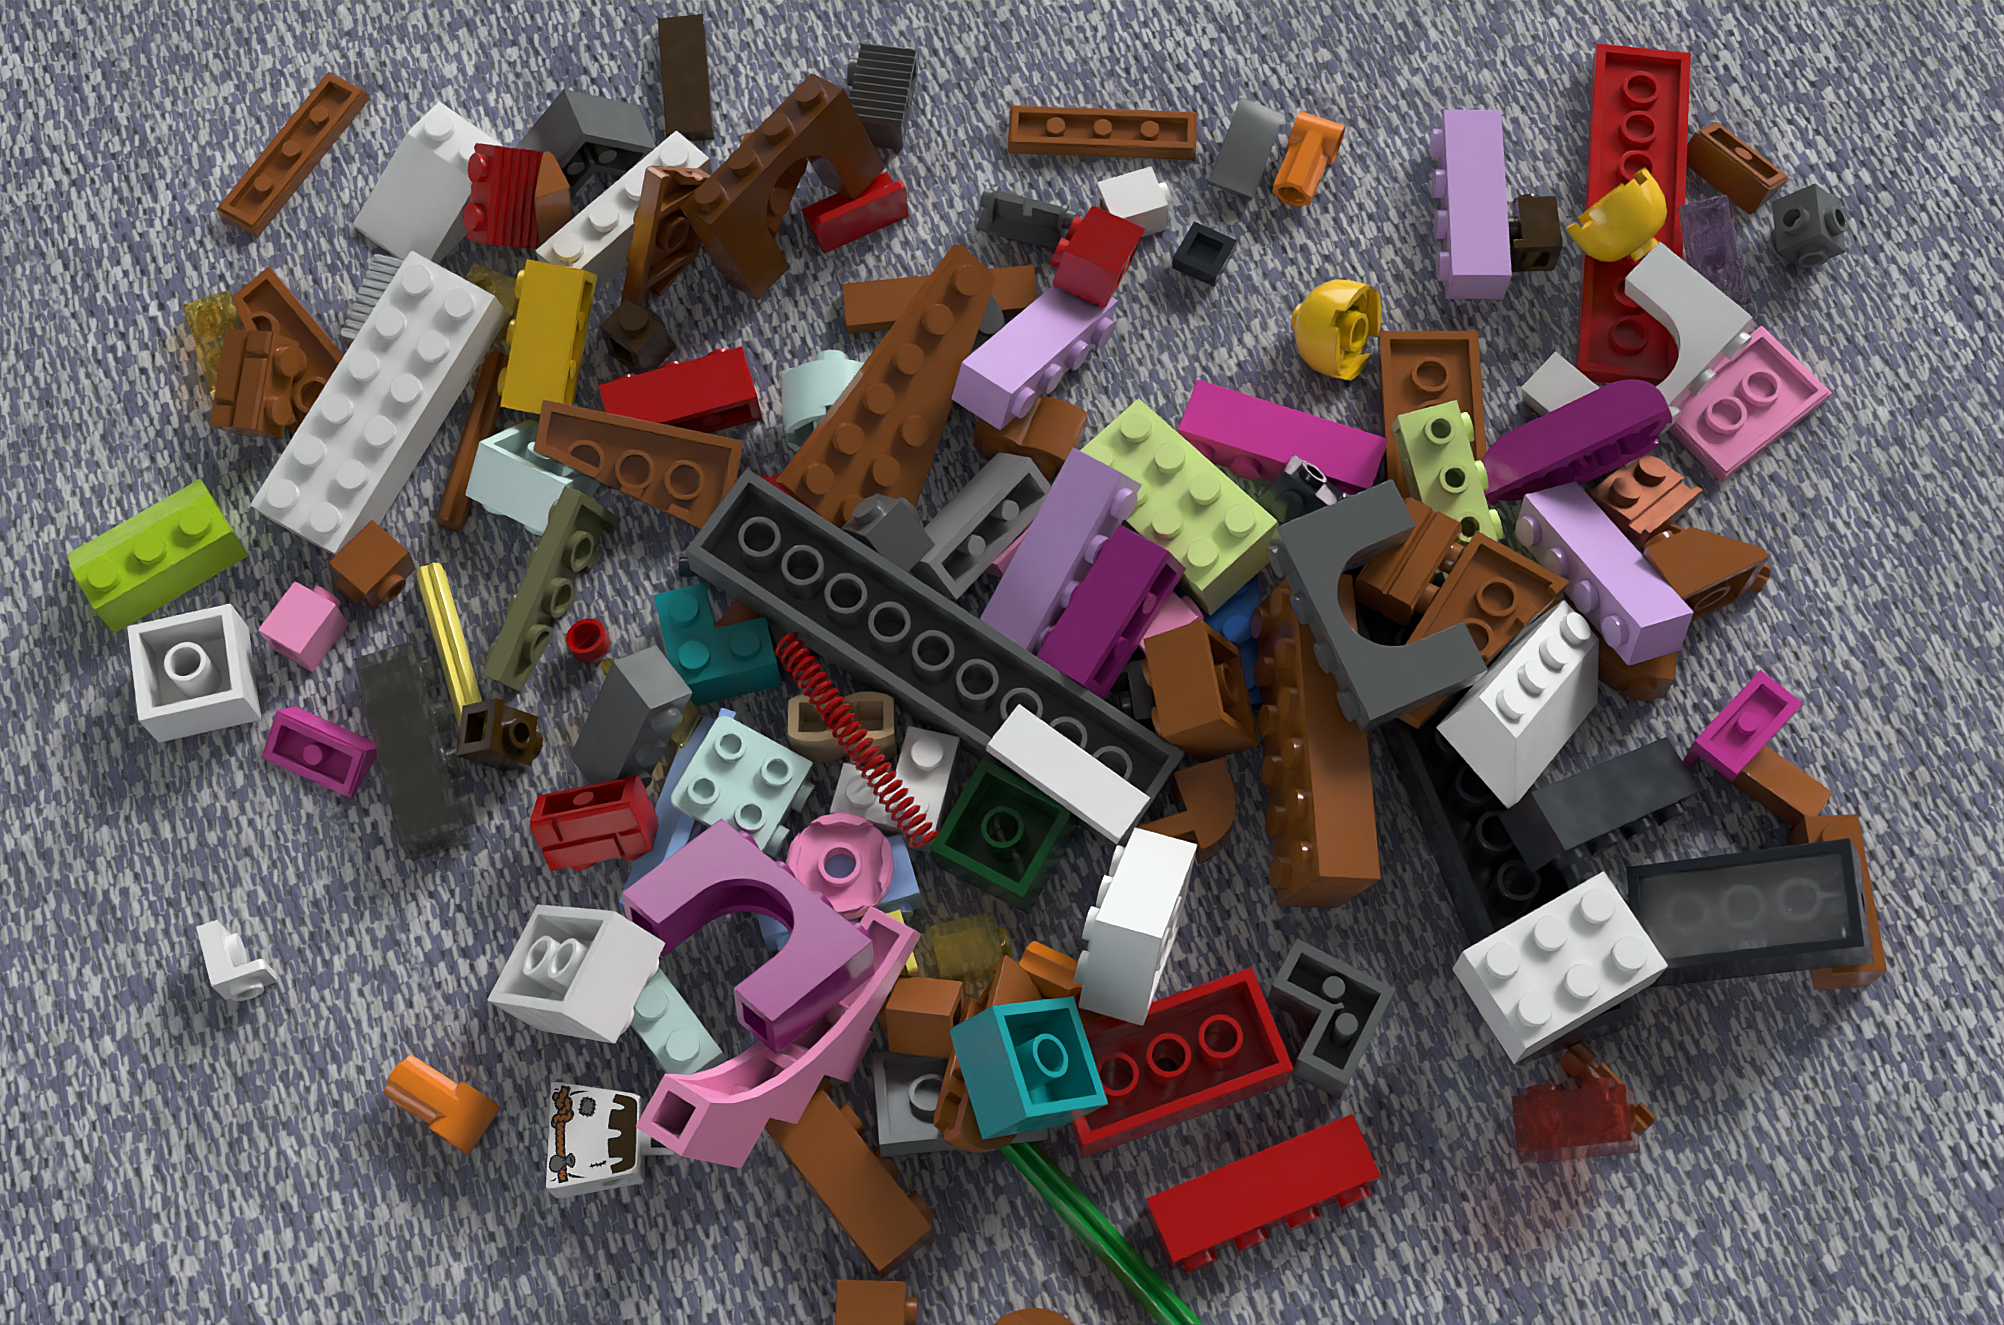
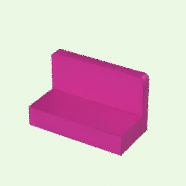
M1760 670L1694 740L1683 763L1691 769L1700 758H1703L1733 782L1798 712L1803 703Z

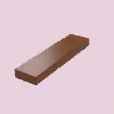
M328 72L217 207L216 210L220 217L259 237L369 101L366 91Z
M1010 105L1008 153L1195 160L1197 112Z
M1034 265L988 269L996 277L991 295L998 302L1004 318L1016 317L1038 298ZM930 275L842 284L847 334L890 330Z

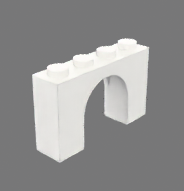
M1659 242L1625 278V294L1665 326L1677 345L1679 357L1674 369L1662 383L1656 386L1665 397L1672 415V423L1666 424L1661 432L1663 434L1681 415L1682 410L1678 408L1680 404L1691 393L1695 397H1699L1711 385L1717 376L1713 370L1725 357L1731 361L1734 360L1747 347L1752 339L1748 333L1750 332L1753 317L1664 244ZM1555 351L1521 387L1522 400L1540 416H1543L1600 387ZM1635 459V460H1633V461H1631V462L1625 464L1624 466L1629 467L1632 463H1634V462H1635L1636 460H1638V459ZM1618 467V468H1616V469H1614V470H1612V471H1610V472H1607V473L1611 475V474H1613L1616 470H1618L1620 467Z

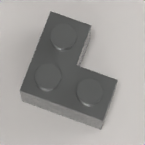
M563 89L518 143L516 148L544 152L550 151L551 154H554L570 186L572 199L594 172L622 177L652 152L656 145L638 105Z
M1296 938L1279 970L1266 1002L1314 1026L1296 1060L1292 1075L1340 1100L1396 989Z

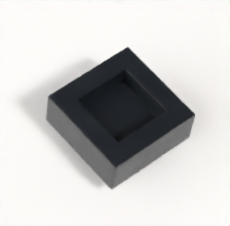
M1194 221L1173 256L1172 268L1215 287L1236 251L1237 240Z

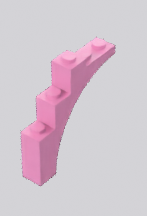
M869 906L859 924L867 930L873 940L874 975L777 1054L759 1040L740 1055L713 1069L689 1075L665 1073L635 1127L682 1157L741 1169L769 1118L797 1124L824 1075L846 1082L851 1081L876 1035L869 1029L922 934L884 912Z

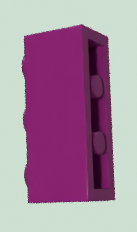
M1119 524L1112 537L1108 538L1101 545L1097 560L1084 581L1080 582L1072 591L1069 605L1057 624L1052 626L1044 635L1041 649L1036 657L1104 700L1186 568L1167 549Z

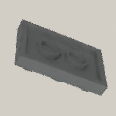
M889 1051L872 1052L881 1157L957 1149L944 1140L942 1131L934 1127L933 1124L934 1113L949 1059ZM1048 1129L1018 1133L1010 1144L1048 1140Z

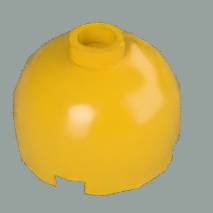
M1646 167L1633 175L1636 180H1631L1625 186L1621 183L1578 217L1583 224L1582 227L1577 222L1566 227L1565 230L1587 255L1606 262H1615L1630 255L1633 261L1636 262L1658 244L1654 236L1665 223L1667 208L1663 192Z
M1331 280L1314 288L1302 304L1295 308L1291 319V329L1294 332L1300 356L1313 370L1327 376L1350 381L1359 376L1364 370L1372 353L1360 354L1369 336L1378 338L1382 315L1380 294L1376 289L1369 288L1371 285L1351 280Z

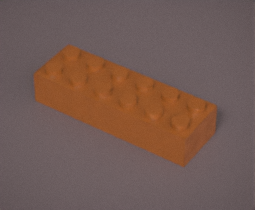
M1341 574L1337 586L1339 607L1347 623L1357 632L1352 575ZM1285 578L1254 609L1250 620V631L1252 637L1257 641L1258 653L1254 667V681L1256 686L1260 687L1262 704L1258 715V731L1261 736H1264L1266 755L1262 763L1261 774L1264 785L1268 786L1270 806L1266 813L1265 826L1268 836L1272 837L1274 857L1270 864L1269 877L1272 887L1276 888L1277 906L1338 908L1381 879L1367 731L1361 733L1356 721L1350 722L1344 716L1337 700V692L1340 691V688L1332 672L1325 673L1320 667L1313 648V644L1317 641L1309 625H1302L1298 621L1290 601V596L1294 594Z

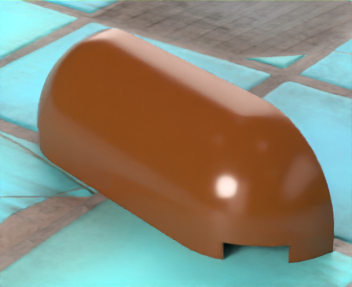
M1005 955L990 967V971L995 976L977 1001L969 996L963 1008L959 1024L991 1006L1042 1000L1040 992L1025 969ZM953 1045L934 1113V1127L942 1131L944 1140L948 1144L963 1151L984 1153L1001 1149L1010 1144L1017 1134L982 1139Z

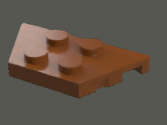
M649 166L645 169L640 202L633 217L635 228L632 244L626 255L628 266L620 305L627 299L635 305L642 306L643 300L651 291L661 297L674 283L679 274L699 254L701 240L680 207L710 177L706 172L698 168Z

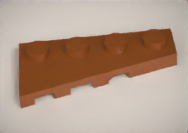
M268 266L235 293L232 299L245 330L270 331L299 342L300 366L298 372L293 377L290 394L292 414L286 424L294 435L344 357V354L281 278Z
M543 400L533 452L701 530L736 483L744 441Z
M1476 531L1406 645L1464 621L1485 665H1487L1566 590L1570 581L1483 533ZM1457 692L1397 718L1419 729Z

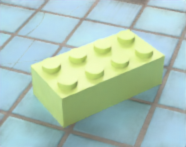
M1139 398L1080 450L1142 485L1137 493L1135 509L1120 525L1167 549L1186 568L1176 585L1210 616L1270 562L1267 549L1271 547L1269 543L1276 527L1279 526L1278 521Z

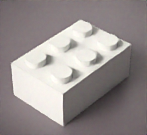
M1134 827L1127 846L1117 845L1112 858L1109 876L1104 875L1098 892L1096 907L1091 906L1084 925L1082 939L1089 941L1087 948L1089 952L1082 951L1074 976V983L1083 985L1079 1008L1138 1025H1144L1179 931L1197 844Z
M1603 871L1464 950L1452 970L1513 1064L1653 984L1668 967V964Z
M537 904L487 1001L539 1031L615 1044L618 1037L631 1024L634 1016L633 1007L644 985L648 984L655 976L659 967L658 957L666 943L615 911Z

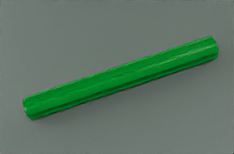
M1035 1141L1012 1143L1000 1149L1160 1325H1201L1200 1320Z

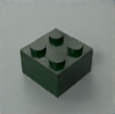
M982 758L929 849L937 867L1029 915L1077 831L1080 822L1078 816L1031 782Z

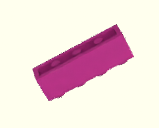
M1198 379L1178 428V433L1211 463L1230 468L1234 474L1244 479L1254 480L1262 478L1271 481L1289 458L1295 454L1302 461L1316 466L1325 475L1327 480L1341 492L1352 496L1374 486L1388 442L1387 438Z

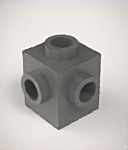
M1816 183L1772 201L1775 230L1771 232V240L1779 256L1787 258L1800 269L1821 266L1828 259L1846 252L1844 232L1848 229V223L1840 207V202Z

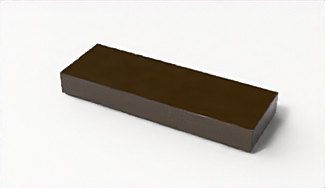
M704 14L658 18L666 138L675 131H678L688 141L714 139Z

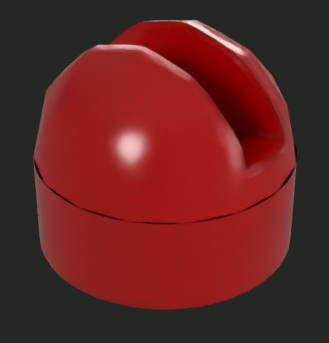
M596 619L580 620L573 624L566 634V644L572 655L585 664L597 663L603 660L609 653V635L603 624Z

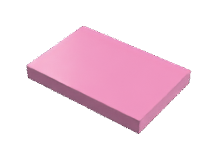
M1760 326L1750 334L1752 337L1750 343L1738 357L1732 361L1725 357L1713 370L1717 374L1716 378L1699 397H1695L1691 393L1680 404L1678 408L1682 410V413L1668 429L1721 483L1826 402L1832 394L1824 384L1763 326Z

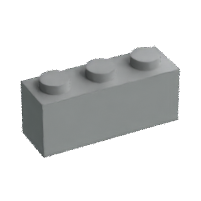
M998 452L931 520L923 530L935 545L910 570L916 579L941 595L956 600L1034 520L1051 488V485L1032 459Z

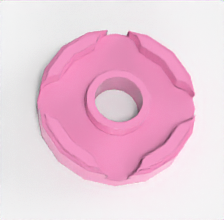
M847 813L824 815L812 821L810 826L804 829L801 834L798 833L791 842L786 860V865L792 870L796 879L810 891H819L826 896L834 910L846 920L862 917L869 906L878 907L890 891L895 872L891 845L886 837L883 836L884 834L864 817ZM840 854L850 856L855 861L856 866L849 876L833 878L827 874L825 867L830 858Z

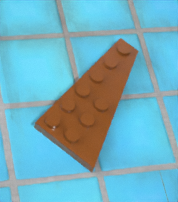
M962 244L953 245L775 481L796 501L840 529L853 517L852 512L861 501L874 496L876 493L895 499L902 497L915 508L917 506L954 401L951 398L961 363L970 355L996 281V277Z

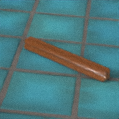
M492 351L485 358L436 516L437 524L450 531H459L466 524L473 499L465 494L480 441L493 435L501 409L502 397L498 395L497 385L500 372L504 367L508 366L509 355L503 354L501 351Z

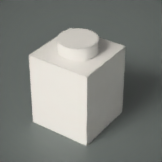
M1151 166L1097 182L1096 207L1145 228L1142 237L1166 230L1167 211L1172 210V199L1166 183H1158Z

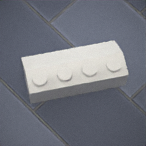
M1565 600L1520 632L1488 668L1481 679L1472 686L1436 727L1508 809L1520 801L1598 702L1599 639L1590 630L1587 621L1580 614L1575 613Z

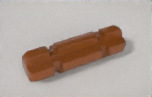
M1579 1042L1573 1045L1561 1057V1066L1573 1078L1578 1075L1583 1080L1580 1086L1610 1117L1616 1114L1621 1119L1618 1125L1631 1138L1635 1139L1641 1136L1654 1123L1655 1115L1642 1102L1637 1105L1632 1100L1635 1094L1604 1062L1599 1066L1594 1061L1597 1055L1585 1043Z

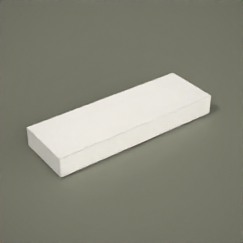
M1020 704L1014 709L986 747L987 752L1115 844H1118L1150 799L1146 794Z

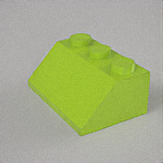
M200 478L68 553L67 556L71 571L93 609L114 633H117L248 557L249 554Z

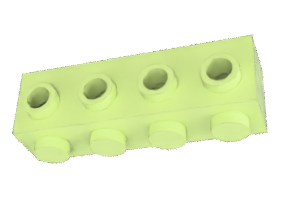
M1457 400L1398 415L1391 424V430L1410 496L1431 507L1434 512L1439 511L1460 522L1463 527L1458 544L1465 548L1476 531L1498 542V539L1503 537L1502 525L1495 509L1489 510L1484 491L1489 488L1488 477L1482 461H1475L1470 442L1474 441V429L1468 413H1461ZM1441 570V572H1442V574H1443V576H1444V578H1445V580H1446L1447 577L1449 576V574H1447V573H1445V572H1443V571Z

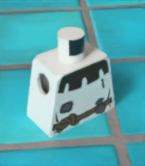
M551 1082L546 1189L555 1198H566L642 1183L645 1176V1156L676 1155V1153L635 1127L647 1107L640 1095Z

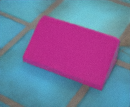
M293 706L276 711L261 758L349 798H353L380 753L382 745Z

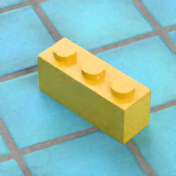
M526 260L525 270L519 272L515 284V296L519 299L516 319L513 318L510 321L506 334L507 347L511 348L508 366L501 370L498 379L497 391L498 395L502 397L500 407L540 414L543 400L574 406L596 286V274L582 269Z

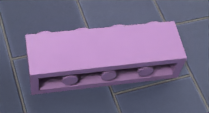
M1444 110L1439 129H1432L1430 136L1431 158H1438L1439 169H1434L1432 197L1440 198L1441 210H1436L1434 237L1435 239H1443V252H1438L1436 278L1437 281H1445L1446 299L1504 300L1512 273L1501 110Z
M1053 285L961 363L951 399L999 430L1004 428L1016 416L1023 418L1030 411L1037 397L1043 392L1050 394L1056 388L1064 373L1069 369L1077 370L1085 361L1091 349L1095 346L1101 348L1107 343L1116 326V323L1112 321V317L1118 300L1112 297L1108 305L1100 309L1098 303L1091 305L1089 299L1082 301L1080 295L1073 297L1071 291L1064 293L1062 287L1055 289Z
M1073 447L979 620L1036 656L1041 649L1044 635L1052 626L1057 624L1069 605L1072 591L1080 582L1084 581L1095 564L1101 545L1108 538L1112 537L1119 524L1132 514L1137 504V493L1142 485Z
M1576 481L1524 496L1514 534L1544 568L1570 581L1564 592L1574 602L1576 608L1600 632L1606 643L1618 653L1628 666L1681 650L1694 612Z

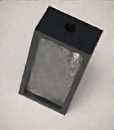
M1850 838L1626 867L1630 910L1668 964V967L1655 982L1649 985L1650 987L1874 963L1861 859Z

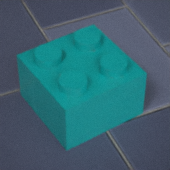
M1073 996L991 1006L949 1029L982 1139L1064 1126L1108 1104Z

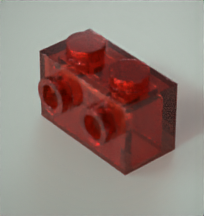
M1614 1078L1588 1079L1582 1082V1089L1560 1091L1559 1085L1556 1084L1533 1085L1526 1088V1095L1511 1096L1517 1151L1527 1163L1640 1152L1633 1096L1625 1084L1616 1085Z

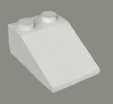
M439 101L406 133L353 222L355 229L397 259L405 260L410 250L438 264L468 232L464 226L463 214L466 205L471 202L469 196L472 192L470 187L472 182L468 177L467 168L470 156L475 153V144L503 145Z

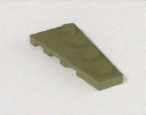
M564 486L559 499L552 504L549 510L548 525L541 541L532 550L528 558V571L521 587L508 604L507 619L500 635L491 644L487 652L486 667L482 675L520 692L522 691L554 636L552 628L548 625L553 617L559 618L570 609L577 597L573 586L575 579L583 568L592 571L601 556V552L594 547L604 530L611 533L615 532L621 521L618 516L583 492Z

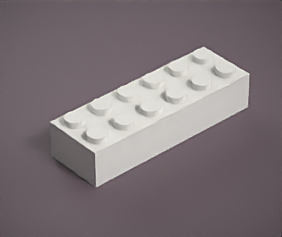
M410 250L250 506L268 519L333 556L371 520L379 525L509 317V314L498 299L489 292Z

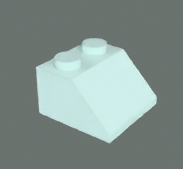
M529 419L479 442L465 495L482 503L483 508L488 512L506 515L524 524L529 532L543 536L548 525L549 510L552 504L559 499L564 486L581 491L592 498L601 483L533 452L538 422Z

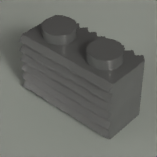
M861 42L858 58L851 57L849 60L847 85L852 86L848 98L873 146L876 145L879 148L886 147L888 149L895 148L897 150H902L904 147L918 76L917 49Z

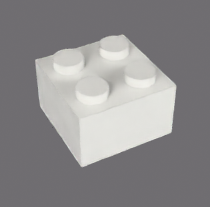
M231 603L127 626L138 721L159 743L261 720L249 628Z

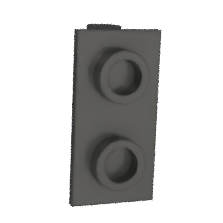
M994 186L993 189L985 188L983 190L980 200V207H983L976 230L1055 251L1061 238L1065 239L1075 216L1080 217L1081 212L1069 209L1070 206L1068 204L1058 206L1001 191V187Z

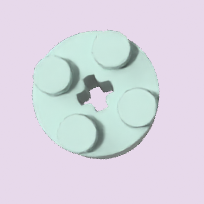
M825 350L815 356L816 361L782 371L783 427L786 443L791 449L798 452L864 363L846 359L842 351Z

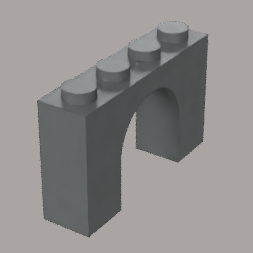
M1393 479L1276 527L1269 543L1271 547L1267 549L1268 558L1274 572L1279 578L1285 576L1294 595L1290 596V601L1298 621L1302 625H1309L1317 641L1313 644V648L1320 667L1325 673L1332 672L1340 688V691L1337 692V700L1344 716L1350 722L1355 720L1361 733L1472 686L1488 670L1464 621L1408 645L1385 646L1373 643L1360 636L1347 623L1340 610L1337 597L1340 575L1360 561L1406 543L1416 527Z

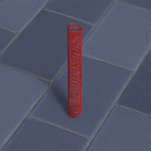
M793 631L785 635L776 645L775 654L781 656V663L787 664V671L793 673L792 678L798 681V687L804 689V696L810 697V704L816 705L815 711L821 713V720L827 721L826 726L828 729L833 730V737L839 738L838 744L845 746L844 753L850 754L849 759L851 762L856 763V770L862 771L861 777L868 780V787L874 788L873 794L880 796L879 803L886 805L885 812L892 813L891 820L898 822L897 829L904 830L903 837L910 839L909 846L920 847L934 840L938 836L939 831L933 830L923 837L924 840L916 843L913 842L916 837L930 830L933 822L924 823L912 834L907 833L911 828L922 823L926 819L927 814L921 813L914 817L907 825H901L904 820L918 813L921 805L912 806L900 817L895 816L897 812L909 807L914 802L915 797L909 796L902 800L895 808L890 809L892 803L901 800L908 794L909 788H902L893 794L889 800H884L886 795L901 787L903 780H895L882 792H878L879 787L891 782L896 777L897 772H888L877 783H872L874 778L883 775L890 769L891 763H884L876 768L871 775H866L868 770L875 768L884 761L885 755L879 754L872 758L878 753L879 746L867 749L872 745L873 738H866L861 741L868 731L862 729L856 732L861 727L862 722L855 721L851 723L854 721L856 713L845 715L848 713L850 705H842L844 697H836L839 689H830L833 684L832 680L824 681L827 677V672L818 673L821 670V664L812 665L815 662L816 656H808L810 648H802L804 640H796L799 632ZM787 641L789 646L783 652H780L779 649ZM792 655L789 660L785 659L786 656ZM799 662L794 669L791 668V664ZM805 670L800 677L796 675L797 672ZM811 678L806 685L802 683L803 680ZM817 686L812 693L808 692L809 688ZM823 694L818 701H814L813 698L815 696ZM829 702L824 709L819 708L821 704ZM835 710L830 717L825 716L826 713ZM841 718L834 726L831 725L832 721ZM847 726L842 733H837L838 729ZM856 732L848 739L847 742H843L844 737H847ZM861 741L853 750L848 749L850 745ZM867 749L859 758H854L855 754ZM872 758L864 767H860L861 762Z

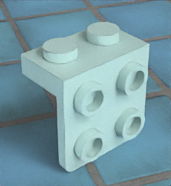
M720 716L715 720L672 792L671 803L675 809L708 827H711L722 818L736 831L747 832L755 840L762 852L775 858L790 832L789 829L783 827L792 809L799 813L803 811L815 789V785L809 782L813 762L728 716Z

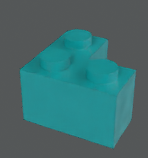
M704 583L654 595L668 661L693 692L685 709L783 685L766 616L716 628L712 606Z

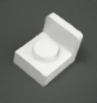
M218 920L196 927L211 986L225 1000L231 998L234 1001H244L255 998L264 992V986L277 982L275 971L263 959L247 963L245 948L238 933L231 935Z

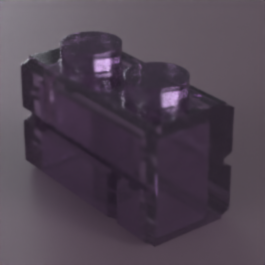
M1720 195L1678 207L1687 264L1737 305L1743 306L1751 303L1741 241L1737 233L1739 229L1736 212L1728 196Z

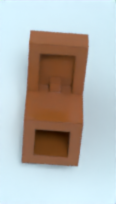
M1223 757L1173 772L1171 792L1179 813L1139 825L1136 828L1197 844L1195 858L1198 865L1216 856L1230 837L1237 808L1236 791Z

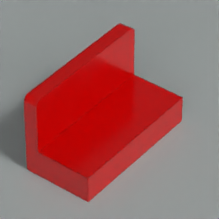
M886 171L879 174L855 200L836 193L802 208L803 219L821 251L825 254L909 217L907 189L901 180L893 182Z

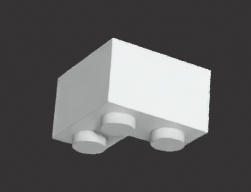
M908 726L896 769L897 775L891 782L879 787L878 792H882L889 784L898 779L903 780L901 787L886 795L884 800H889L893 794L902 788H909L908 794L901 800L892 803L890 809L895 808L902 800L909 796L915 797L914 802L909 807L897 812L895 816L900 817L912 806L921 805L918 813L904 820L901 824L902 826L907 825L917 815L921 813L927 814L926 819L907 832L912 834L924 823L933 822L930 830L915 838L913 842L916 843L924 840L923 837L931 831H940L945 822L961 761L960 737ZM843 763L830 814L847 813L862 816L873 823L874 827L880 830L886 838L898 834L903 835L904 830L897 829L898 822L891 820L892 813L885 812L886 805L879 803L880 796H875L873 794L874 788L868 787V780L861 777L862 771L856 770V765ZM874 769L868 770L866 775H871ZM887 772L877 778H874L872 780V783H877L885 774H887ZM904 838L906 848L931 853L929 848L934 840L920 847L909 846L910 839Z

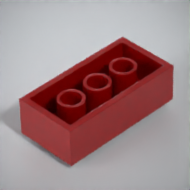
M1252 967L1152 1002L1143 1026L1110 1017L1083 1027L1108 1104L1069 1124L1083 1159L1288 1084L1294 1069ZM1161 1060H1170L1175 1064L1176 1070L1171 1072L1163 1071L1156 1064Z

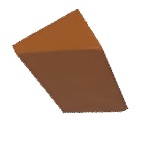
M1714 122L1695 132L1687 144L1686 166L1749 215L1756 212L1789 179L1785 173L1719 122Z
M550 151L543 153L534 199L539 247L573 219L570 186L554 154H551Z
M1767 746L1762 749L1733 782L1718 770H1714V772L1793 828L1805 816H1818L1833 794L1832 791Z

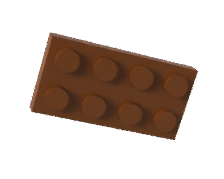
M1379 331L1377 346L1382 436L1388 439L1384 453L1385 482L1393 479L1403 501L1411 496L1391 430V424L1398 415L1457 400L1460 412H1467L1473 425L1474 441L1470 442V447L1474 460L1482 461L1487 452L1478 331ZM1487 501V505H1488V508H1489V510H1490V508H1491L1490 501Z

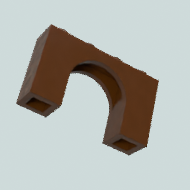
M812 73L680 207L726 282L757 301L790 268L769 232L766 218L770 193L785 169L795 161L807 157L822 185L851 200H855L885 169L845 90Z

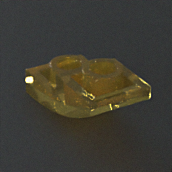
M230 290L182 305L196 343L195 351L212 394L215 393L226 328L245 330Z

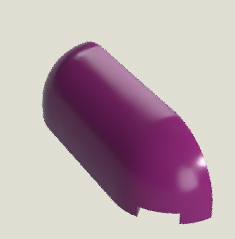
M1633 379L1621 380L1603 386L1506 433L1489 448L1482 459L1489 483L1488 490L1484 491L1486 501H1490V505L1496 506L1498 500H1521L1523 503L1526 494L1575 481L1578 485H1582L1646 455L1659 445L1657 436L1662 432L1666 424L1672 423L1671 411L1665 397L1658 388L1648 382Z

